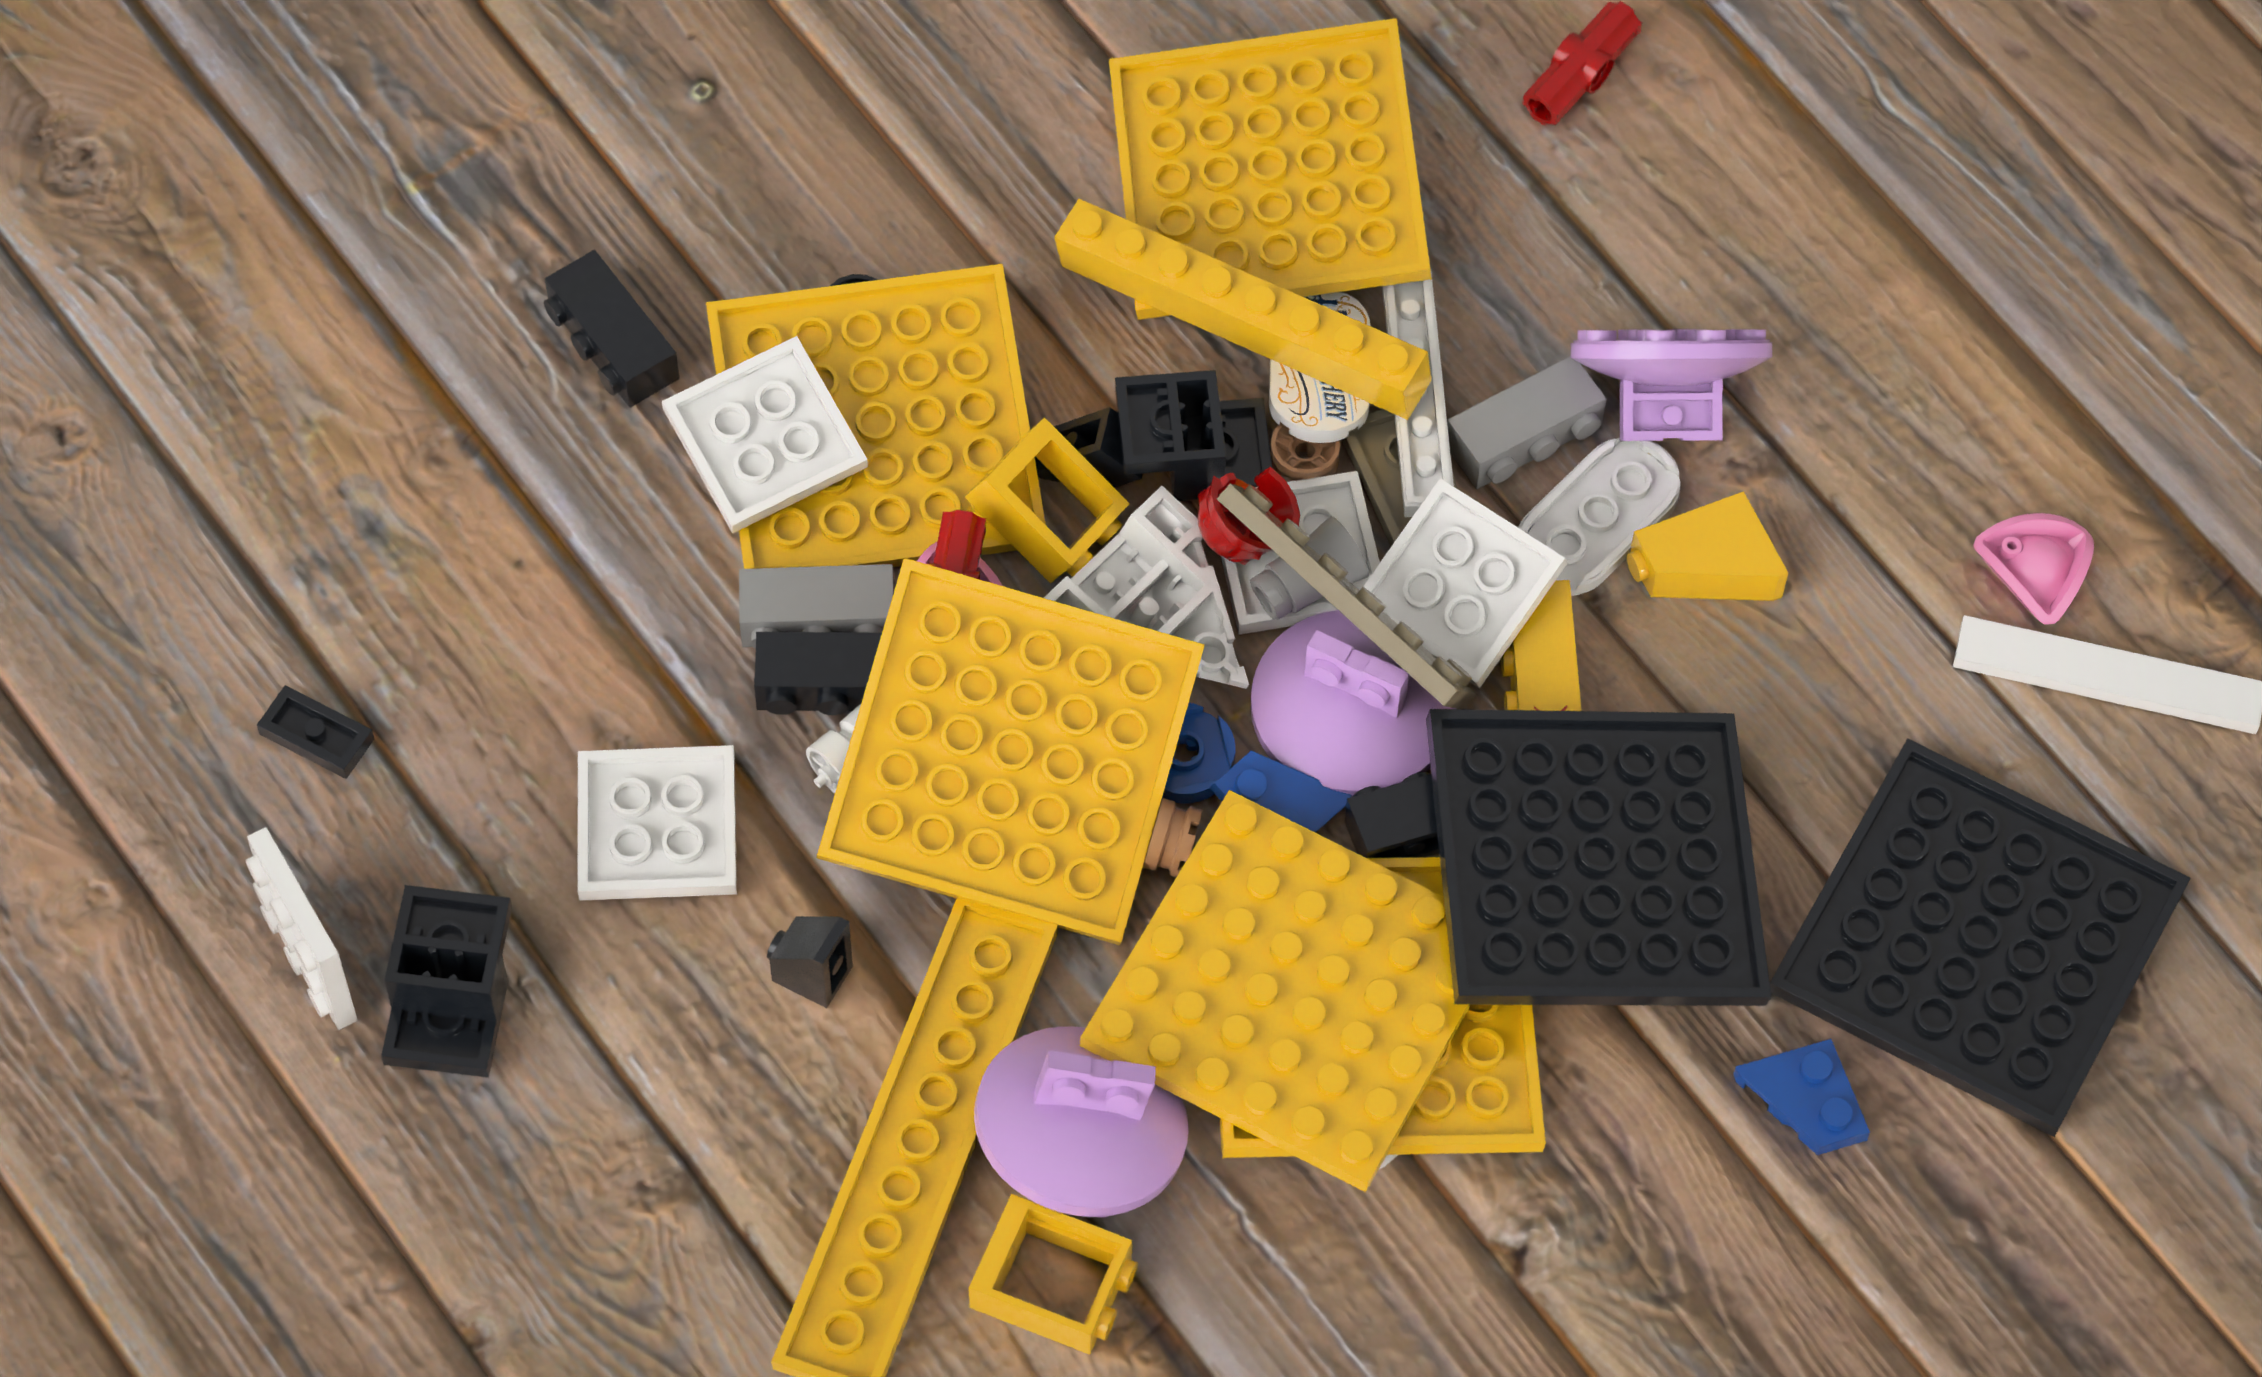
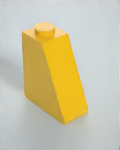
M1744 491L1634 531L1630 553L1627 554V564L1631 575L1635 581H1642L1650 597L1774 601L1782 598L1788 577L1786 567Z

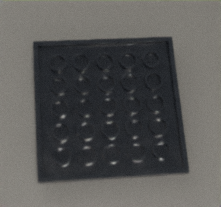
M1429 710L1426 717L1454 1004L1766 1006L1772 996L1734 713Z
M1907 738L1770 981L1771 993L2055 1137L2191 878Z

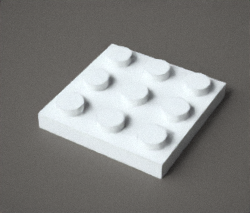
M797 336L662 401V407L732 534L868 467V460Z
M1358 471L1287 482L1297 499L1300 511L1299 527L1308 536L1330 516L1336 518L1349 532L1361 551L1369 571L1367 578L1352 583L1360 590L1380 561ZM1270 550L1263 554L1259 560H1250L1246 565L1229 561L1221 556L1239 635L1290 627L1308 617L1338 609L1325 597H1322L1297 613L1290 612L1278 620H1273L1263 609L1253 592L1250 579L1264 571L1267 564L1280 556L1273 550Z
M1440 478L1363 587L1373 593L1386 606L1383 612L1397 624L1402 621L1424 640L1422 646L1436 658L1441 656L1446 661L1449 658L1455 661L1472 677L1470 682L1480 688L1568 563L1564 556Z
M734 745L578 751L579 901L737 894Z
M265 827L247 836L253 856L245 861L255 881L253 887L262 903L260 906L261 912L272 933L276 934L279 932L285 944L283 950L297 976L303 975L309 986L307 993L321 1018L330 1014L338 1030L358 1021L339 954L270 832Z

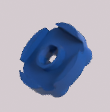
M1188 703L1177 745L1186 744L1188 751L1197 750L1198 755L1191 757V761L1181 762L1173 758L1162 798L1181 804L1195 803L1213 796L1214 792L1209 787L1235 765L1236 753L1235 739L1229 725L1220 716H1218L1217 720L1213 715L1204 712L1203 706Z

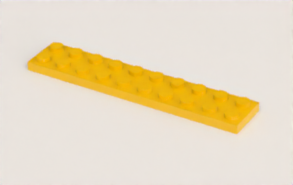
M956 898L772 1358L773 1370L794 1377H886L978 1140L974 1122V1106L982 1077L994 1057L1011 1042L1017 1040L1057 937V924Z

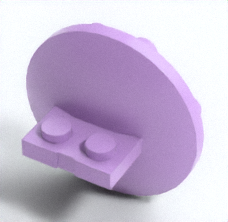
M1756 329L1618 330V339L1617 330H1578V340H1573V343H1571V358L1599 373L1620 379V441H1663V438H1679L1682 441L1722 440L1723 379L1745 372L1772 358V342L1766 339V330Z
M1339 610L1308 617L1294 624L1278 636L1262 656L1256 668L1251 689L1252 723L1257 738L1268 757L1318 779L1324 787L1351 794L1352 797L1363 788L1370 786L1388 787L1402 783L1405 778L1412 774L1429 771L1431 766L1426 726L1428 712L1430 709H1457L1443 706Z
M1053 1027L1024 1035L1011 1042L994 1057L982 1077L975 1099L974 1122L977 1137L986 1158L1000 1177L1013 1189L1034 1203L1074 1216L1106 1218L1141 1207L1159 1195L1175 1176L1184 1156L1188 1139V1119L1182 1098L1155 1085L1156 1067L1118 1060L1108 1061L1079 1046L1080 1037L1085 1030L1084 1027Z

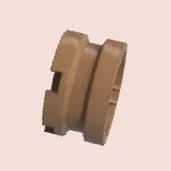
M1280 422V426L1278 425L1272 433L1270 443L1272 468L1286 482L1337 474L1341 446L1340 440L1330 443H1314L1300 440L1289 434V428ZM1300 452H1307V457L1309 458H1300Z
M1162 798L1143 868L1156 871L1158 867L1168 869L1170 876L1177 877L1191 854L1203 809L1189 806L1187 810L1177 808L1175 801Z

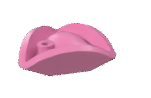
M2033 513L2015 516L1991 526L1976 537L1973 547L2023 606L2041 623L2046 625L2055 624L2059 621L2076 596L2091 564L2094 541L2091 534L2085 528L2068 518L2054 514Z

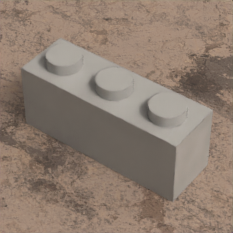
M1569 356L1447 419L1450 454L1476 490L1490 482L1494 484L1501 483L1511 477L1517 468L1533 460L1536 462L1543 461L1553 455L1559 446L1575 438L1582 440L1594 434L1602 425L1607 398L1581 363Z
M893 565L739 569V624L742 647L756 648V632L882 633L894 594Z

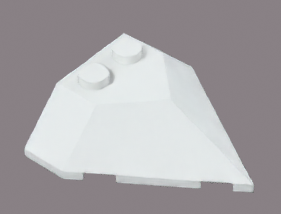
M1163 486L1156 490L1130 515L1120 532L1071 579L1066 576L1044 597L1045 599L1204 644L1196 677L1245 689L1249 686L1244 666L1239 667L1232 643L1235 640V636L1213 565H1208L1201 541L1203 537L1198 527V518Z

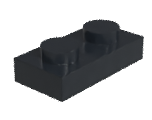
M286 685L257 724L259 735L345 779L348 778L374 741L372 729Z

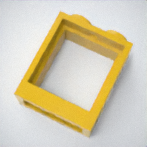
M1045 417L1031 428L965 496L1050 584L1064 572L1073 577L1093 558V555L1087 549L1095 541L1102 546L1121 528L1123 524L1117 517L1130 504ZM1035 456L1096 517L1069 548L1007 486Z
M1011 1194L969 1286V1308L1090 1355L1097 1338L1106 1341L1111 1332L1117 1315V1310L1111 1308L1118 1290L1127 1293L1134 1279L1138 1263L1132 1261V1240ZM1026 1234L1109 1265L1084 1324L1000 1292Z

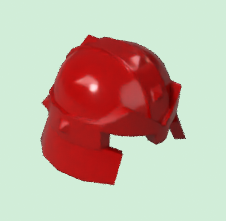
M1271 467L1255 476L1254 482L1258 486L1257 489L1273 503V506L1268 511L1282 523L1288 518L1299 526L1300 511L1297 499L1286 480ZM1228 473L1221 478L1213 476L1211 485L1198 495V527L1204 541L1210 549L1229 561L1246 565L1250 560H1259L1263 554L1272 549L1217 500L1229 484L1242 487L1243 489H1246L1249 485L1237 479L1234 473Z

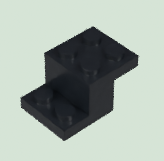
M1216 370L1115 377V395L1124 475L1170 471L1173 496L1178 501L1198 500L1199 493L1211 485L1213 476L1221 478L1228 473H1234L1237 479L1244 481L1248 485L1251 484L1254 487H1258L1254 482L1255 476L1269 467L1272 468L1264 399L1219 401Z
M405 885L384 980L391 1004V1013L381 1054L383 1065L489 1078L508 986L502 954L512 910L509 897Z

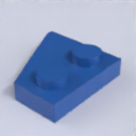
M1254 751L1246 754L1209 787L1221 801H1223L1227 792L1231 790L1315 833L1346 806L1347 798L1352 797L1351 794L1324 787L1318 779Z
M1832 1039L1735 1067L1733 1076L1736 1083L1743 1089L1746 1086L1752 1089L1769 1105L1767 1111L1783 1125L1792 1127L1797 1132L1798 1138L1816 1155L1868 1140L1869 1128Z

